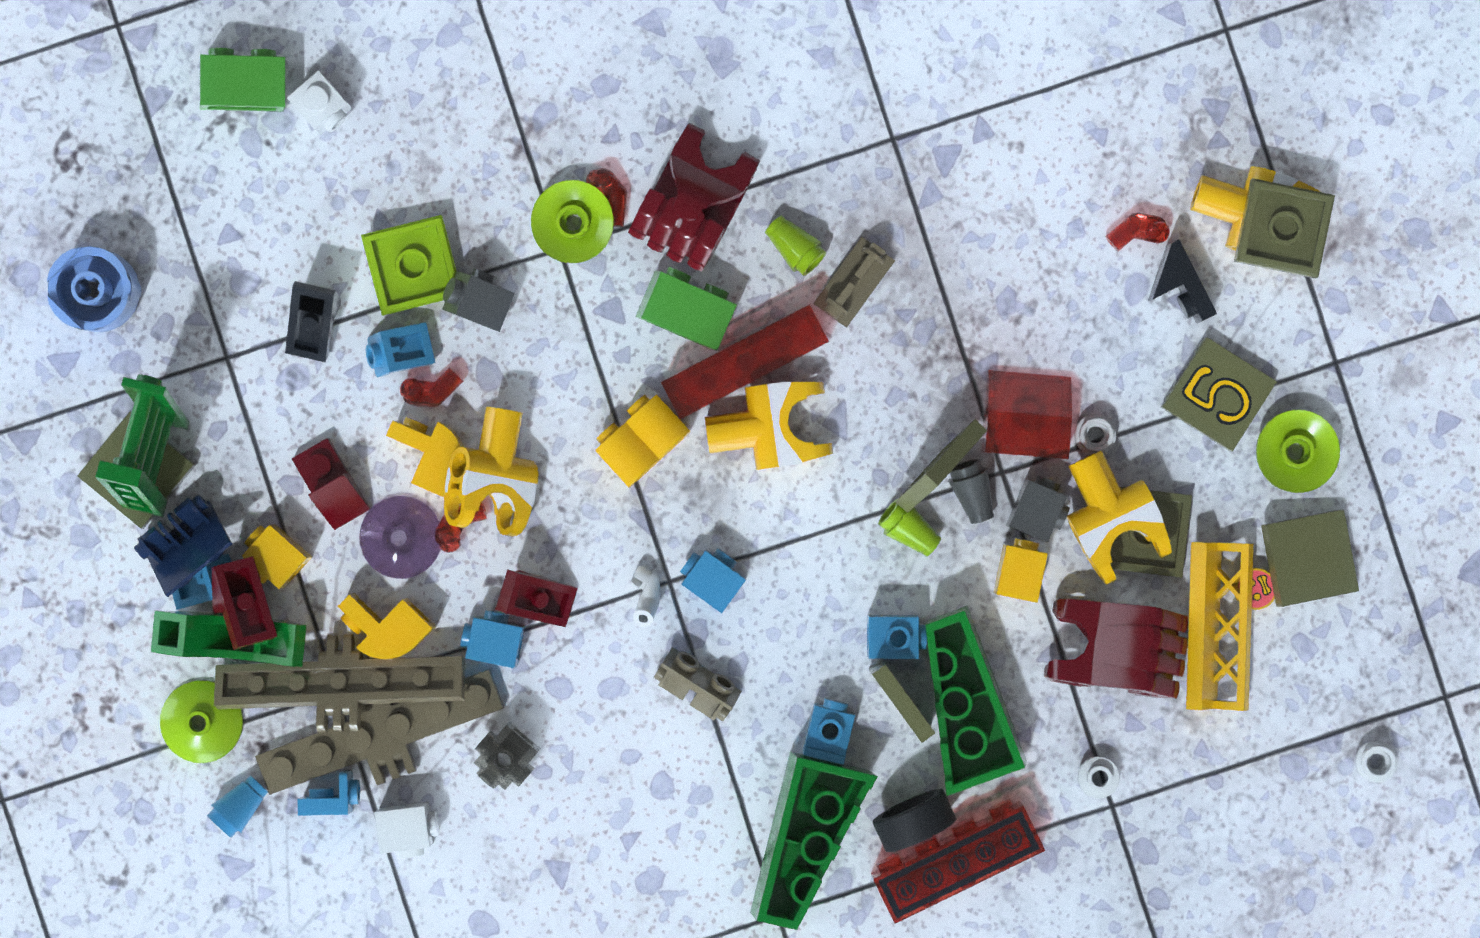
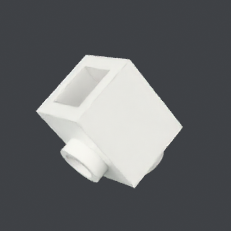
M319 70L287 97L314 130L321 135L325 131L330 133L342 125L348 118L346 113L352 109L350 104Z
M429 801L381 807L374 812L380 854L399 851L400 858L421 856L425 854L424 848H429L434 843L433 836H439L438 815L436 811H430Z

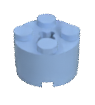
M79 247L65 252L54 262L47 278V297L54 314L71 327L91 332H107L123 325L135 312L142 292L137 274L129 262L120 255L99 247ZM90 282L99 284L97 287L99 291L97 297L88 296L91 293L88 287Z

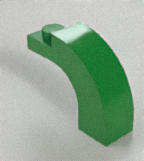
M155 610L151 652L178 657L229 658L290 667H303L307 625L272 619L277 637L234 650L223 614L214 615V613Z

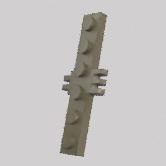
M337 634L327 635L326 651H319L318 661L303 662V667H290L270 663L215 666L214 706L217 709L317 706L316 729L318 733L327 732L328 716H333L334 732H343L345 715H349L350 731H360L361 704L465 701V659L463 656L363 660L362 652L355 650L354 634H344L343 650H338Z
M488 669L465 678V701L361 704L360 731H350L349 721L345 722L343 732H334L333 727L328 728L327 732L309 735L258 754L255 757L269 795L366 759L378 786L386 783L385 774L381 768L384 765H387L393 780L401 777L397 764L398 760H403L408 774L417 771L408 746L409 743L503 709L504 705L492 672Z

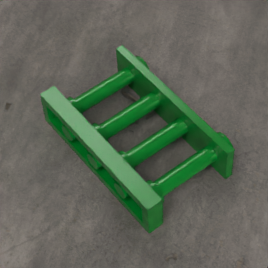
M138 374L136 380L123 377L121 386L134 402L119 457H114L113 463L100 460L95 477L123 508L164 517L168 501L159 491V487L155 486L171 427L188 430L190 422L167 388L162 386V380L143 374Z

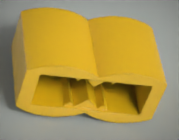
M644 394L627 410L631 417L621 427L612 423L596 438L601 445L595 451L629 488L690 433V430L657 394L651 399Z

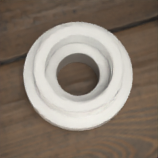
M1088 415L1082 418L1075 428V442L1078 448L1088 455L1100 450L1105 454L1115 444V426L1111 420L1103 415ZM1092 427H1097L1102 432V439L1098 443H1092L1088 439L1087 433Z
M1369 741L1358 750L1355 757V765L1358 773L1364 779L1379 783L1388 780L1394 775L1398 766V758L1395 750L1389 744L1382 741ZM1373 754H1380L1382 757L1381 766L1372 769L1369 765L1370 757Z
M1096 756L1087 759L1078 771L1079 786L1087 795L1093 798L1110 796L1115 792L1120 782L1117 766L1105 757ZM1098 770L1105 771L1107 779L1102 785H1095L1092 782V775Z

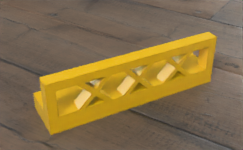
M1191 542L1186 709L1249 710L1254 544ZM1222 551L1241 552L1240 570L1231 579L1221 569ZM1221 580H1222V582L1225 584L1222 588H1221ZM1239 581H1240V589L1236 586V584H1237ZM1229 591L1239 600V612L1230 621L1220 610V599ZM1220 622H1221L1222 625L1224 626L1221 630H1220ZM1238 622H1239V631H1238V630L1236 629V627H1235V625H1236ZM1228 632L1238 642V654L1229 662L1219 652V641ZM1218 664H1220L1221 667H1222V669H1221L1219 672H1218ZM1236 664H1238L1237 672L1233 668ZM1227 673L1237 684V701L1217 700L1218 682Z

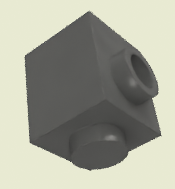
M474 268L471 275L457 271L455 278H451L443 293L445 303L442 310L500 332L515 293L494 285L497 277Z
M1037 476L1035 482L1025 480L1006 526L1048 543L1053 529L1061 530L1070 507L1064 505L1067 496L1058 493L1061 485L1041 476Z

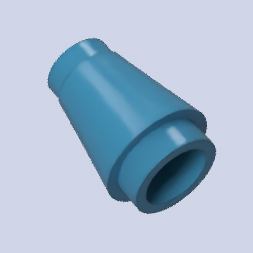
M250 775L245 781L211 804L213 809L208 813L207 817L232 838L237 831L242 833L268 791Z

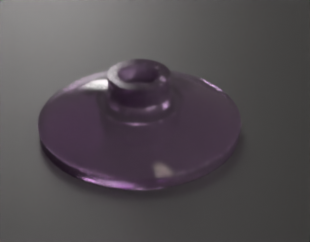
M395 496L380 501L369 510L361 524L359 540L362 553L373 569L387 577L405 579L423 573L435 562L442 547L443 536L440 522L429 506L412 497ZM396 530L404 531L407 536V540L402 546H398L392 541V534Z

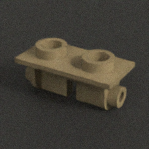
M861 237L813 304L847 328L895 260L888 256L886 251L873 242L870 243Z
M673 647L653 676V678L659 681V687H662L681 700L684 699L690 689L697 693L690 706L713 721L718 718L723 722L742 692L726 676L714 674L700 665L693 655L683 651L680 652Z

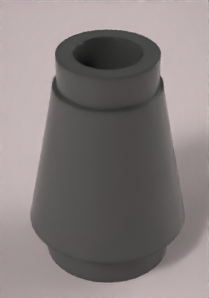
M980 459L957 464L950 472L951 478L948 482L966 515L969 517L970 523H981L993 518L988 468L982 466Z

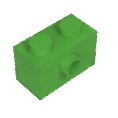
M210 48L208 49V55L200 54V110L284 112L285 57H276V50L253 49L251 50V56L234 55V49Z
M668 267L666 273L654 271L635 317L708 349L717 351L737 304L727 300L729 293L707 283L704 290L689 284L690 275Z

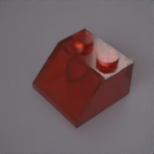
M988 370L983 424L987 432L982 436L981 453L1069 459L1072 427L1071 377Z

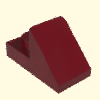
M330 438L322 440L292 458L294 465L311 492L308 494L309 498L334 530L371 510Z
M251 556L212 567L214 615L223 613L233 649H239L277 637L254 557Z
M507 569L495 610L566 628L578 588L525 571Z

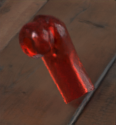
M606 168L590 171L587 175L586 183L595 186L608 199L614 215V227H624L628 196L627 189L617 176Z
M1136 212L1122 221L1105 238L1118 252L1133 239L1156 244L1163 243L1169 237L1170 229L1163 218Z
M449 367L435 382L416 380V378L405 379L400 385V394L404 401L412 406L435 408L441 405L464 381Z
M483 501L480 504L479 510L475 512L471 523L487 519ZM461 505L459 506L458 514H460ZM445 514L435 530L434 537L440 549L450 553L456 551L461 546L460 535L464 528L450 525L445 518Z

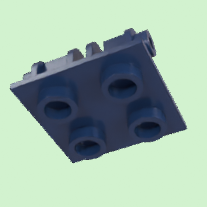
M197 494L194 498L188 496L186 500L173 510L182 522L172 512L167 514V518L175 527L173 530L162 520H159L157 525L165 536L153 526L137 538L139 543L134 546L135 551L144 560L148 559L166 597H169L178 588L186 586L195 574L210 562L219 559L225 550L233 544L213 505L209 500L206 502L200 494Z

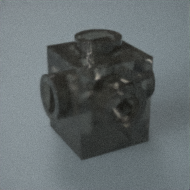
M509 721L498 735L490 730L476 746L475 750L480 754L474 761V764L480 768L476 774L493 789L500 785L506 790L512 782L519 787L535 769L529 762L541 748ZM499 753L507 754L510 757L511 763H502L499 760Z

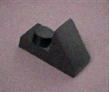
M1180 239L1167 245L1148 301L1178 287L1181 295L1177 296V301L1187 319L1193 317L1195 322L1199 323L1216 315L1217 312Z
M297 281L294 282L291 295L286 354L326 362L330 353L333 321L341 305V299L336 290Z

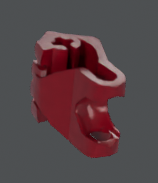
M689 123L676 142L670 159L654 190L649 189L628 233L640 240H644L646 236H649L650 239L647 246L652 250L662 253L665 247L668 246L670 248L666 256L671 260L682 263L687 256L689 257L687 264L690 267L703 271L714 255L754 177L760 160L744 152L735 165L717 170L709 168L705 165L700 150L705 130Z
M1058 599L1054 601L1052 612L1055 617L1061 622L1076 624L1087 638L1088 644L1084 653L1076 659H1054L1049 661L1044 668L1045 678L1052 682L1078 687L1126 689L1128 693L1135 694L1136 696L1177 699L1180 684L1179 681L1173 680V677L1183 676L1185 661L1175 657L1176 655H1185L1188 648L1187 638L1180 637L1178 634L1186 633L1188 616L1152 606L1078 599Z

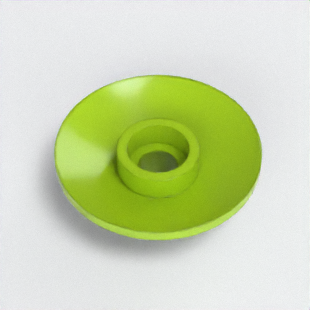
M566 180L553 184L539 196L531 214V229L536 243L549 257L564 263H582L596 257L607 246L614 229V215L608 199L595 186L579 180ZM572 215H578L582 220L581 227L575 231L570 230L567 226V220Z
M1290 410L1276 415L1263 427L1256 444V458L1262 474L1272 485L1287 492L1304 493L1321 487L1332 477L1339 463L1340 445L1333 427L1323 417L1311 411ZM1294 443L1302 448V455L1296 460L1292 459L1288 454L1289 447Z
M197 680L183 684L169 695L162 707L160 729L163 739L170 750L184 760L193 763L216 761L227 755L240 739L243 729L242 710L217 709L214 706L215 682ZM195 715L202 716L206 721V726L201 731L194 729L192 726V719Z

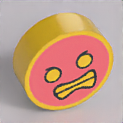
M1253 568L1252 609L1260 610L1268 607L1275 598L1270 573L1263 569ZM1240 581L1236 584V586H1237L1239 589H1240Z

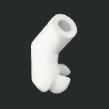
M639 566L631 579V584L634 587L642 589L633 620L638 626L648 627L653 623L659 607L660 576L654 569L650 571L644 566Z

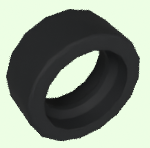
M935 789L914 796L878 815L872 822L885 851L895 852L937 835L950 827L957 818L944 790Z

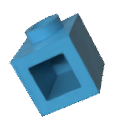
M718 548L713 554L705 550L702 556L694 552L680 571V573L686 576L681 585L721 614L744 584L746 578L733 569L738 562Z
M485 610L484 617L477 615L473 617L472 624L465 623L460 647L467 649L466 659L516 668L526 625L508 622L509 614Z
M867 615L868 659H919V649L927 648L926 626L919 624V617L917 615Z

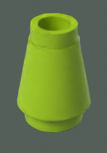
M782 215L776 218L765 231V234L770 238L793 272L799 271L803 276L812 272L827 253L821 247L822 242L791 221L786 220Z
M896 499L888 506L879 519L878 525L884 529L883 534L919 553L921 552L926 557L929 556L939 545L941 536L936 533L915 507L907 513L896 503Z

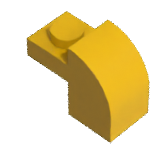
M405 416L403 423L392 420L386 436L424 452L411 483L444 497L450 457L458 447H464L460 437L452 428L442 422H437L430 436L426 434L428 426Z
M355 593L349 594L337 606L344 612L340 617L341 620L353 632L359 635L363 631L368 635L356 648L362 653L377 659H393L412 651L437 627L408 598L402 599L383 620Z

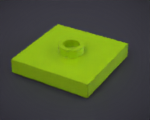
M442 214L361 234L382 316L443 301L445 287L451 278H455L457 271Z

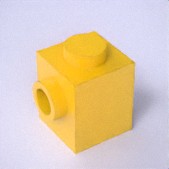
M276 524L269 525L266 529L262 525L257 527L244 542L248 549L242 555L243 558L254 557L261 583L264 584L269 580L278 589L286 588L312 559V556Z
M1015 538L1013 546L1003 544L993 593L1038 603L1048 556L1047 553L1038 551L1039 543Z

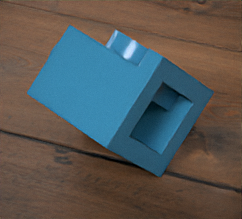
M827 698L824 699L823 705L814 703L802 750L803 755L844 765L855 719V713L847 711L849 704ZM828 723H833L838 727V733L834 738H826L822 734L823 727Z

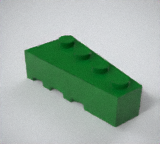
M968 606L929 619L925 626L939 726L946 796L1021 770L1026 767L1027 760Z
M790 751L750 910L756 921L794 930L798 929L822 884V878L840 850V844L851 823H854L861 810L860 806L869 789H872L878 777L870 770L845 764L842 765Z

